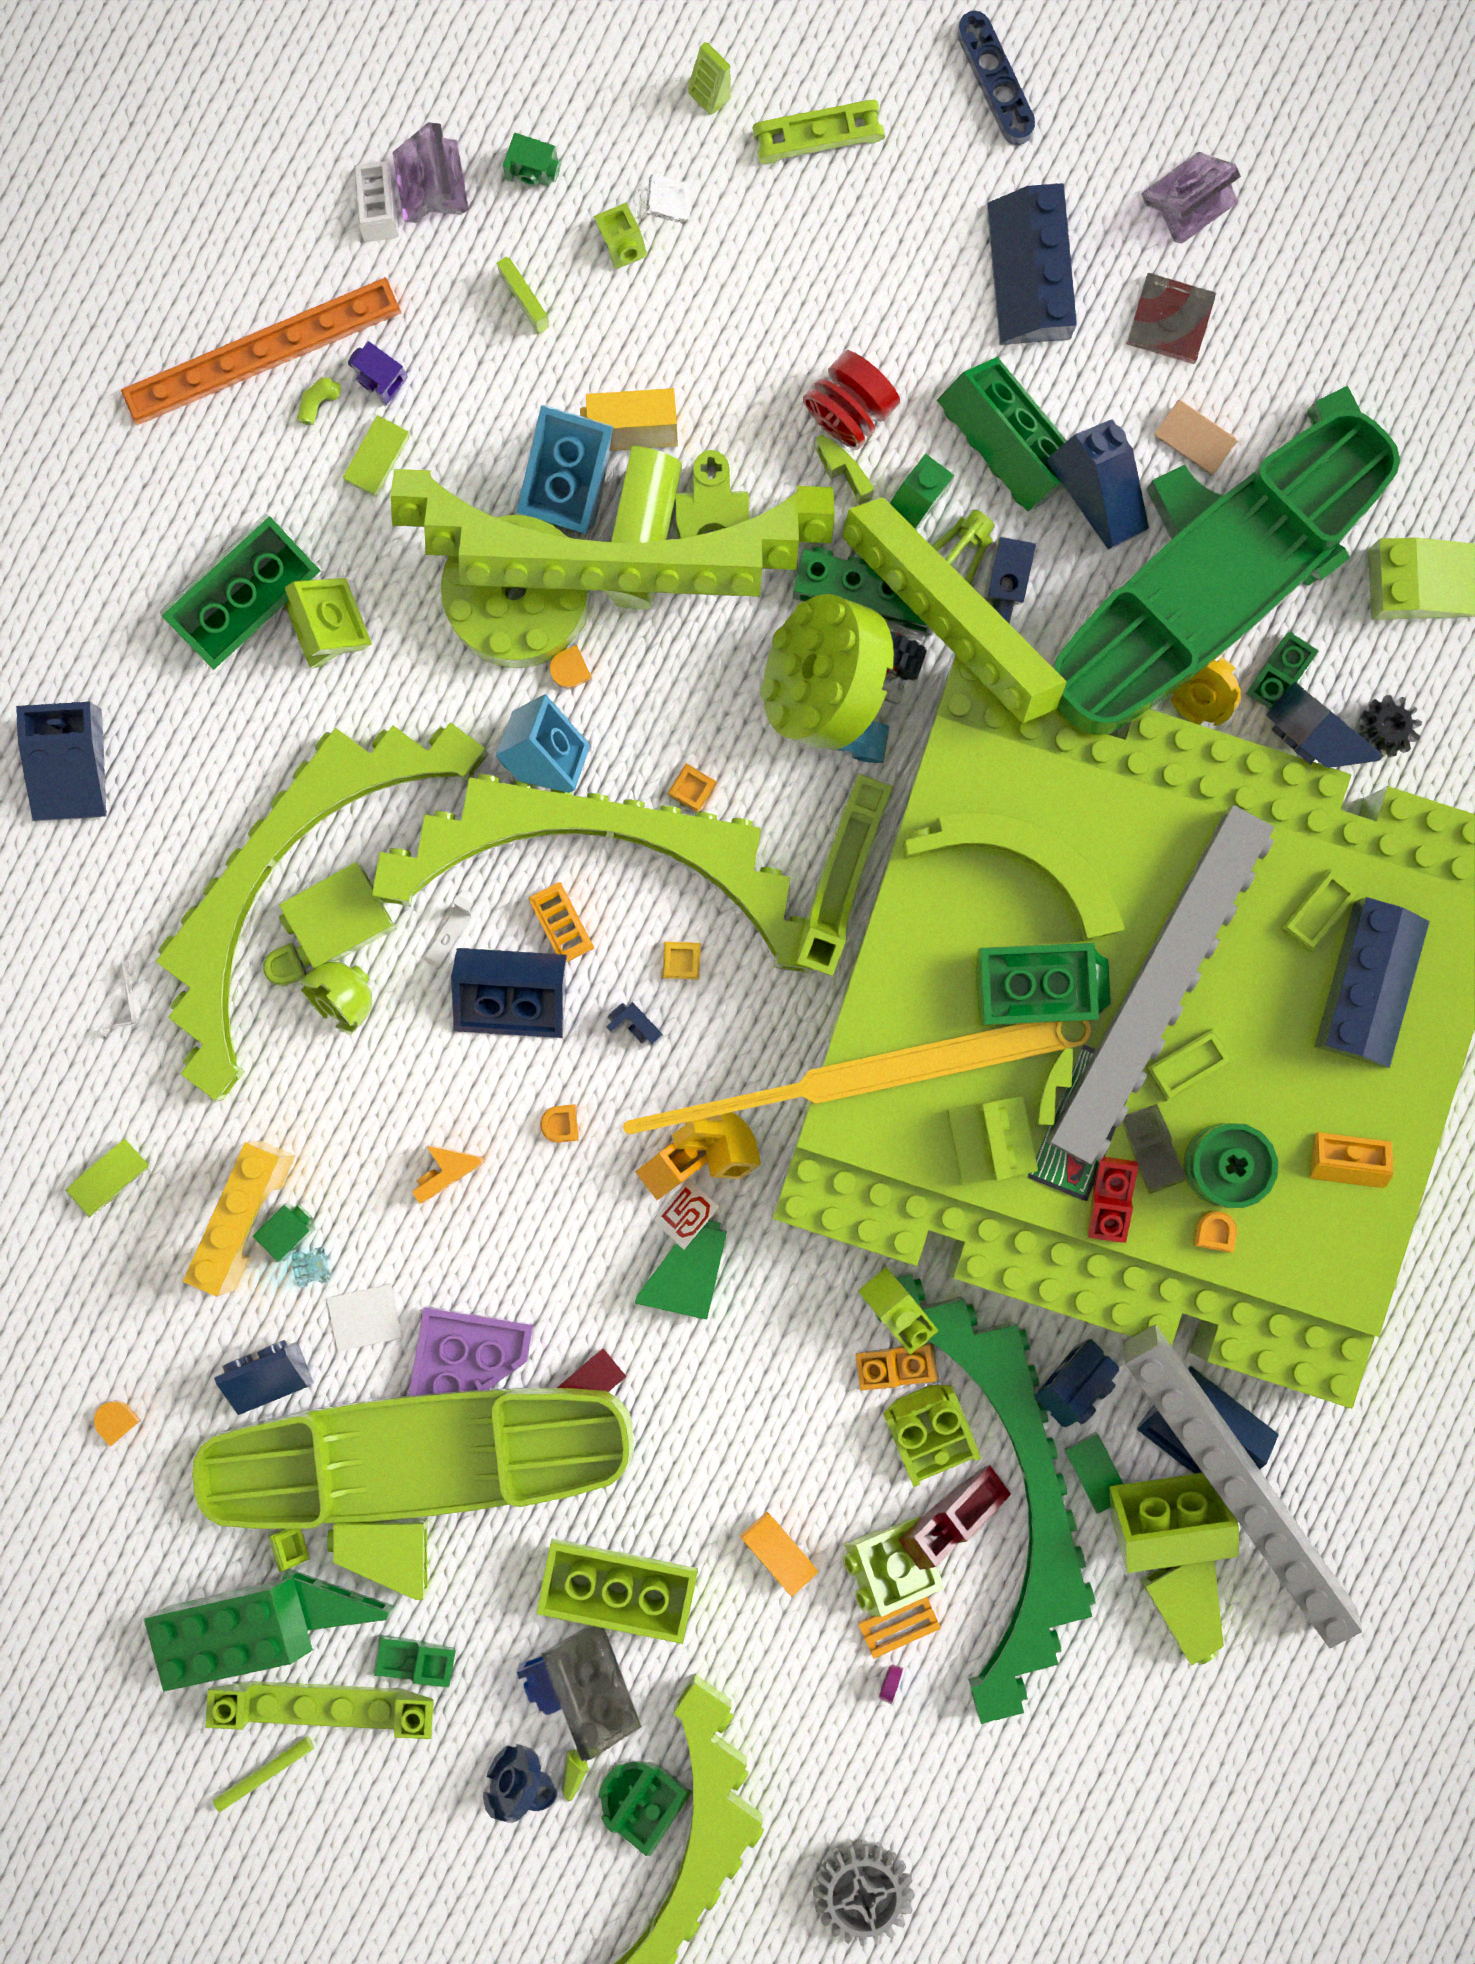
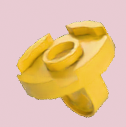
M1223 656L1218 661L1214 660L1173 692V697L1170 699L1172 705L1184 718L1192 723L1201 725L1205 721L1209 723L1215 722L1213 726L1221 725L1230 719L1240 704L1241 690L1236 677L1232 674L1236 667Z

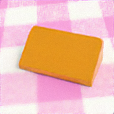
M1321 1132L1314 1134L1310 1177L1312 1179L1385 1188L1393 1176L1392 1142Z

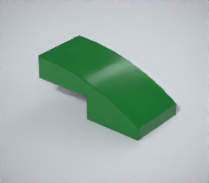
M1095 1432L1066 1447L1064 1451L1096 1514H1099L1110 1508L1109 1486L1121 1485L1123 1482L1099 1434Z
M379 1635L373 1673L374 1676L410 1679L413 1684L449 1688L456 1650L455 1648L419 1640Z

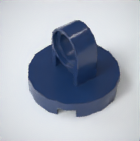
M516 1744L517 1746L515 1747L505 1746L495 1756L486 1776L492 1779L490 1793L483 1792L485 1811L492 1819L506 1823H514L520 1820L528 1810L543 1811L549 1808L557 1798V1790L553 1781L547 1773L541 1771L536 1752L532 1748ZM546 1786V1791L536 1797L538 1787Z

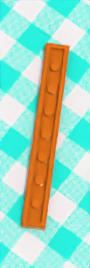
M384 277L120 390L131 416L138 426L402 314L387 278Z

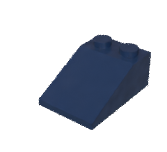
M1113 419L1075 434L1046 459L1108 550L1149 529L1134 451L1127 441L1124 430L1116 425Z

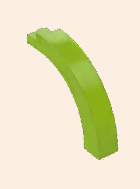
M860 773L857 774L846 806H844L812 897L799 944L798 964L833 976L846 942L848 918L860 876L891 794L892 785Z
M955 813L939 816L936 819L937 833H933L931 827L910 832L911 839L905 840L902 844L906 859L937 851L964 847L987 848L1012 855L1040 871L1060 891L1076 919L1082 941L1125 930L1119 909L1111 892L1091 864L1067 842L1033 823L995 813Z

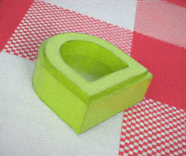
M293 943L270 952L264 960V974L270 982L276 985H291L302 980L307 975Z

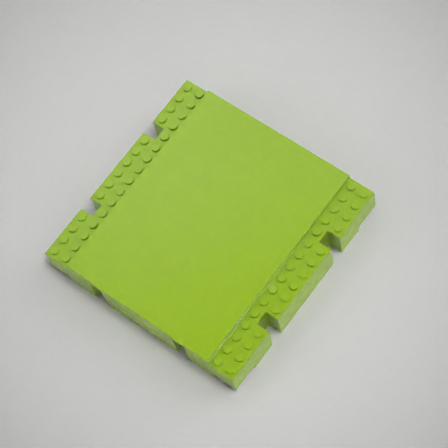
M955 654L951 661L906 799L908 804L901 825L894 836L828 1039L830 1044L822 1067L1016 1025L982 1026L976 976L977 952L979 948L1095 943L1097 952L1108 959L1111 1005L1107 1006L1100 1013L1099 1020H1088L1091 1027L1088 1040L1080 1046L1070 1048L1073 1049V1071L1083 1045L1094 1049L1097 1048L1225 810L1235 805L1274 826L1269 836L1274 841L1263 860L1257 858L1251 869L1256 875L1245 893L1241 891L1238 893L1233 903L1238 908L1232 920L1227 926L1222 924L1215 937L1220 941L1209 960L1203 958L1197 971L1201 973V977L1191 993L1185 991L1179 1002V1005L1183 1006V1010L1178 1020L1172 1027L1167 1025L1160 1037L1165 1040L1162 1050L1155 1060L1149 1058L1143 1069V1072L1147 1074L1146 1079L1136 1094L1130 1093L1125 1106L1129 1107L1128 1112L1120 1126L1116 1127L1105 1157L1137 1161L1139 1166L1132 1198L1133 1212L1126 1243L1088 1238L1093 1188L1088 1200L1084 1201L1027 1178L1029 1173L1012 1176L1013 1178L999 1181L989 1180L961 1185L947 1110L1024 1096L1036 1157L1049 1127L1046 1125H1036L1039 1100L1047 1075L1062 1050L818 1104L808 1101L772 1213V1219L914 1266H918L927 1234L930 1230L956 1239L946 1269V1273L954 1279L1131 1337L1156 1324L1171 1346L1173 1345L1183 1313L1200 1319L1190 1353L1207 1362L1353 1409L1375 1336L1380 1338L1475 1031V814L1386 786L1365 797L1359 815H1355L1341 810L1352 774L1334 768H1326L1316 762L1310 765L1303 758L1152 709L1122 726L1117 737L1108 734L1094 735L1082 732L1072 725L1057 709L1022 723ZM955 813H995L1033 823L1067 842L1091 864L1111 892L1119 909L1125 930L1082 941L1076 919L1060 891L1040 871L1012 855L987 848L964 847L937 851L906 859L902 844L905 840L911 839L910 832L931 827L932 832L937 833L936 819L939 816ZM1328 869L1335 871L1361 892L1354 901L1365 897L1403 907L1430 921L1390 1068L1314 1047L1354 901L1313 952H1309L1280 928ZM1067 1021L1061 1025V1034L1069 1042H1077L1084 1035L1085 1028L1081 1021ZM1210 1029H1214L1234 1062L1171 1100L1166 1101L1146 1068ZM1056 1088L1055 1111L1065 1088ZM1217 1123L1247 1124L1261 1131L1273 1144L1278 1157V1177L1271 1192L1259 1203L1245 1208L1215 1206L1200 1199L1189 1187L1183 1171L1184 1153L1190 1140L1203 1128ZM1321 1132L1392 1142L1393 1176L1385 1188L1312 1179L1310 1177L1314 1134ZM1228 1158L1227 1161L1230 1164L1225 1166L1227 1172H1230L1234 1168V1162L1231 1158ZM1210 1211H1220L1232 1217L1237 1227L1233 1253L1193 1246L1196 1225L1203 1214Z

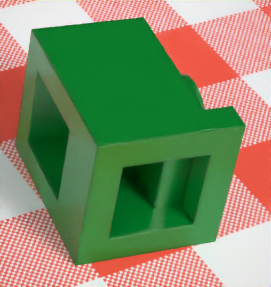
M514 132L502 166L505 178L508 181L513 182L514 177L518 176L520 181L531 186H538L539 183L549 186L550 181L554 183L557 181L561 161L557 158L555 145Z

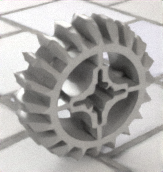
M865 1839L861 1840V1849L854 1850V1845L851 1841L846 1843L847 1853L845 1854L838 1848L833 1849L835 1862L827 1858L823 1859L822 1866L825 1871L816 1872L815 1875L816 1881L821 1885L813 1887V1896L819 1899L815 1902L816 1912L824 1913L821 1917L823 1926L833 1924L831 1933L834 1937L839 1936L845 1931V1943L848 1945L855 1936H858L860 1946L863 1948L867 1944L866 1937L873 1936L874 1942L877 1945L881 1943L880 1934L883 1932L893 1939L895 1933L892 1925L904 1928L906 1923L901 1914L907 1915L912 1913V1906L907 1901L915 1897L914 1890L908 1887L913 1883L910 1873H903L906 1869L905 1861L898 1860L894 1862L896 1852L893 1849L888 1850L882 1855L883 1846L879 1841L874 1845L873 1850H869L868 1842ZM862 1866L876 1868L888 1877L883 1878L882 1875L870 1876L864 1871ZM851 1870L852 1880L850 1883L841 1887V1892L833 1894L835 1885L840 1877ZM858 1879H861L863 1888L869 1893V1907L866 1906L865 1899L858 1893V1889H860ZM894 1892L888 1907L876 1916L875 1908L878 1902L886 1899L887 1894ZM844 1907L845 1911L851 1909L858 1910L865 1919L851 1917L841 1911L840 1908Z

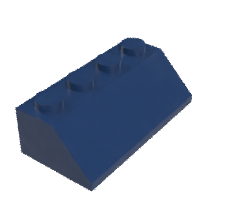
M1064 183L1026 186L988 202L987 213L999 345L1071 340L1077 327Z
M1365 897L1354 901L1314 1047L1390 1068L1430 921L1403 907Z

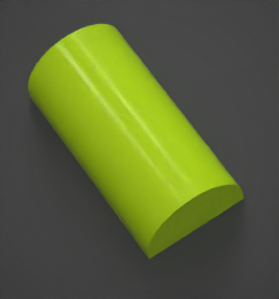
M632 445L611 542H652L667 539L682 469V463L677 458L658 450ZM604 591L617 607L639 610L652 608L655 593Z
M552 1538L536 1614L683 1644L698 1568Z

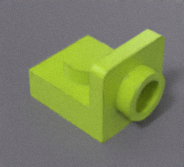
M627 202L593 216L615 269L643 259L648 255L641 230Z

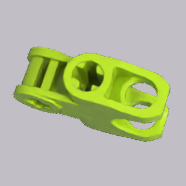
M707 450L699 454L693 466L694 492L676 493V524L680 538L701 535L706 531L724 529L749 520L748 491H730V467L724 454L715 450ZM708 466H715L716 474L713 479L708 478Z

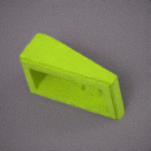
M704 42L699 47L689 81L688 93L708 114L713 115L731 98V65L708 42Z

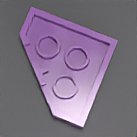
M428 1306L423 1307L409 1396L489 1390L528 1361L534 1324Z

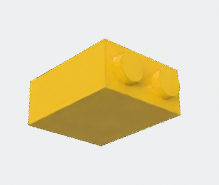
M674 388L586 394V407H579L580 416L613 426L610 451L631 450L632 445L646 448L678 447Z

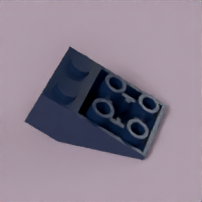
M90 701L16 706L18 746L32 821L107 817L102 709Z

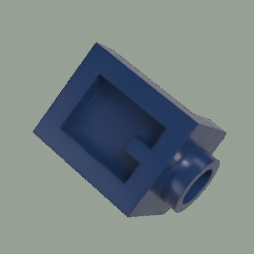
M633 1002L628 1007L621 1003L607 1016L611 1022L606 1028L611 1033H614L629 1019L633 1024L627 1029L641 1044L649 1040L654 1045L664 1036Z

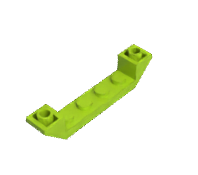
M251 1681L208 1689L205 1728L243 1730L249 1722L392 1729L394 1730L393 1738L432 1739L434 1699L402 1688Z

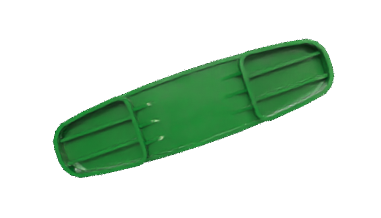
M1353 410L1336 411L1307 428L1266 457L1255 472L1218 499L1144 564L1122 587L1114 590L1078 629L1052 665L1067 681L1057 710L1082 732L1094 735L1110 734L1144 714L1221 656L1292 593L1330 555L1374 505L1396 476L1399 469L1400 456L1398 447L1390 435L1376 421L1364 413Z

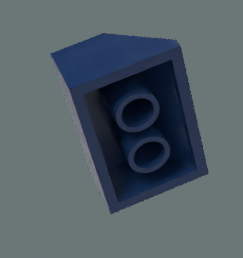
M1296 682L1291 685L1266 714L1275 723L1271 730L1310 765L1317 760L1324 767L1332 768L1376 762L1384 756Z
M457 948L451 974L453 1031L563 1038L567 988V955Z
M1190 1365L1187 1368L1258 1469L1263 1468L1268 1463L1279 1434ZM1153 1404L1136 1429L1191 1473H1203Z

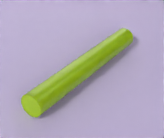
M306 1736L214 1798L213 1804L217 1811H224L314 1750L315 1747L312 1740Z

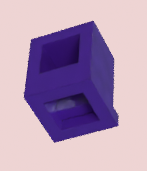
M370 341L363 348H357L348 360V365L354 369L357 375L355 380L371 393L376 389L380 401L386 406L408 378L404 367Z

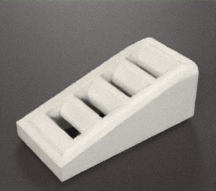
M389 160L353 165L358 226L364 241L372 242L397 238L399 236L398 219ZM383 178V181L364 184V180ZM384 192V194L366 197V195ZM380 207H385V208H386V209L368 211V209H373V208H380Z

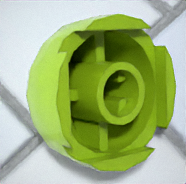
M328 962L311 970L299 981L300 985H304L301 989L303 995L315 1010L325 1019L329 1015L339 1021L335 1026L338 1030L346 1034H353L369 1016L373 1002L372 992L367 985L370 979L359 966L353 965L350 968L341 962Z

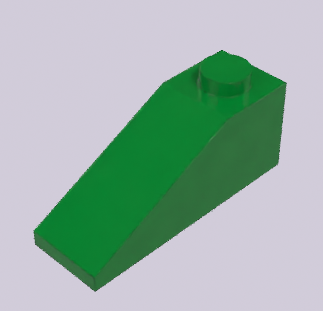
M289 1569L282 1577V1579L291 1577L294 1579L308 1631L384 1621L388 1619L394 1608L392 1604Z

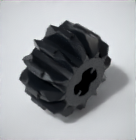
M1386 695L1382 698V702L1377 699L1369 702L1370 710H1364L1360 713V718L1366 723L1358 726L1357 731L1367 733L1368 737L1365 739L1370 744L1374 743V747L1380 753L1385 750L1387 756L1393 758L1397 756L1398 750L1402 753L1410 751V742H1416L1420 739V735L1413 729L1422 726L1423 721L1412 719L1411 715L1418 711V707L1413 706L1405 709L1406 698L1401 697L1394 702L1391 695ZM1387 720H1391L1394 723L1391 728L1395 727L1396 730L1392 733L1385 729L1389 726L1384 725V722Z

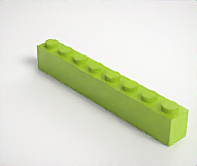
M884 497L848 510L842 538L981 682L992 691L1008 710L1022 723H1025L1057 709L1067 681Z

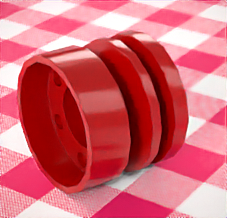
M845 350L828 368V375L832 382L823 378L818 379L815 383V390H808L803 396V403L817 423L828 434L847 447L858 450L865 444V436H872L875 432V426L871 418L880 422L885 421L900 404V396L891 382L878 368L856 352Z

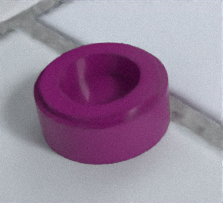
M894 1664L889 1665L878 1696L879 1700L892 1705L904 1668Z

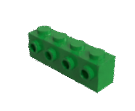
M813 547L812 551L804 549L792 599L806 602L821 594H833L875 610L883 617L887 624L928 635L933 634L928 625L868 566L864 559L849 556L847 560L833 556L834 553L820 547Z

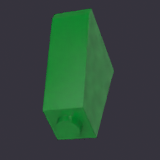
M708 1220L684 1250L676 1243L639 1291L635 1304L707 1320L727 1235L726 1230L720 1229L721 1222Z

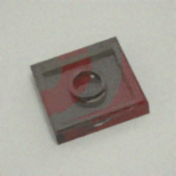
M1147 273L1126 344L1195 364L1217 293Z

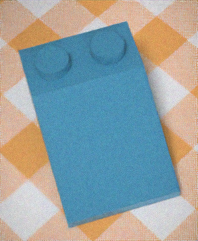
M542 404L516 513L586 534L596 522L604 489L613 426Z

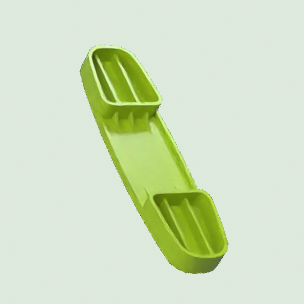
M515 1388L412 1395L309 1410L257 1421L223 1431L211 1437L199 1448L193 1460L192 1478L198 1508L208 1520L219 1526L252 1529H311L325 1523L418 1518L476 1511L506 1505L524 1507L587 1493L610 1486L623 1475L633 1458L634 1436L632 1421L626 1406L618 1397L602 1390Z

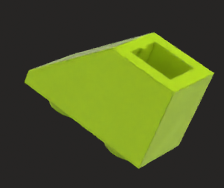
M887 1267L858 1290L860 1295L909 1354H912L916 1349L926 1344L939 1331Z

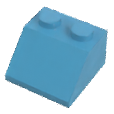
M545 693L512 711L495 756L499 759L502 766L509 770L520 782L570 793L576 789L590 744Z

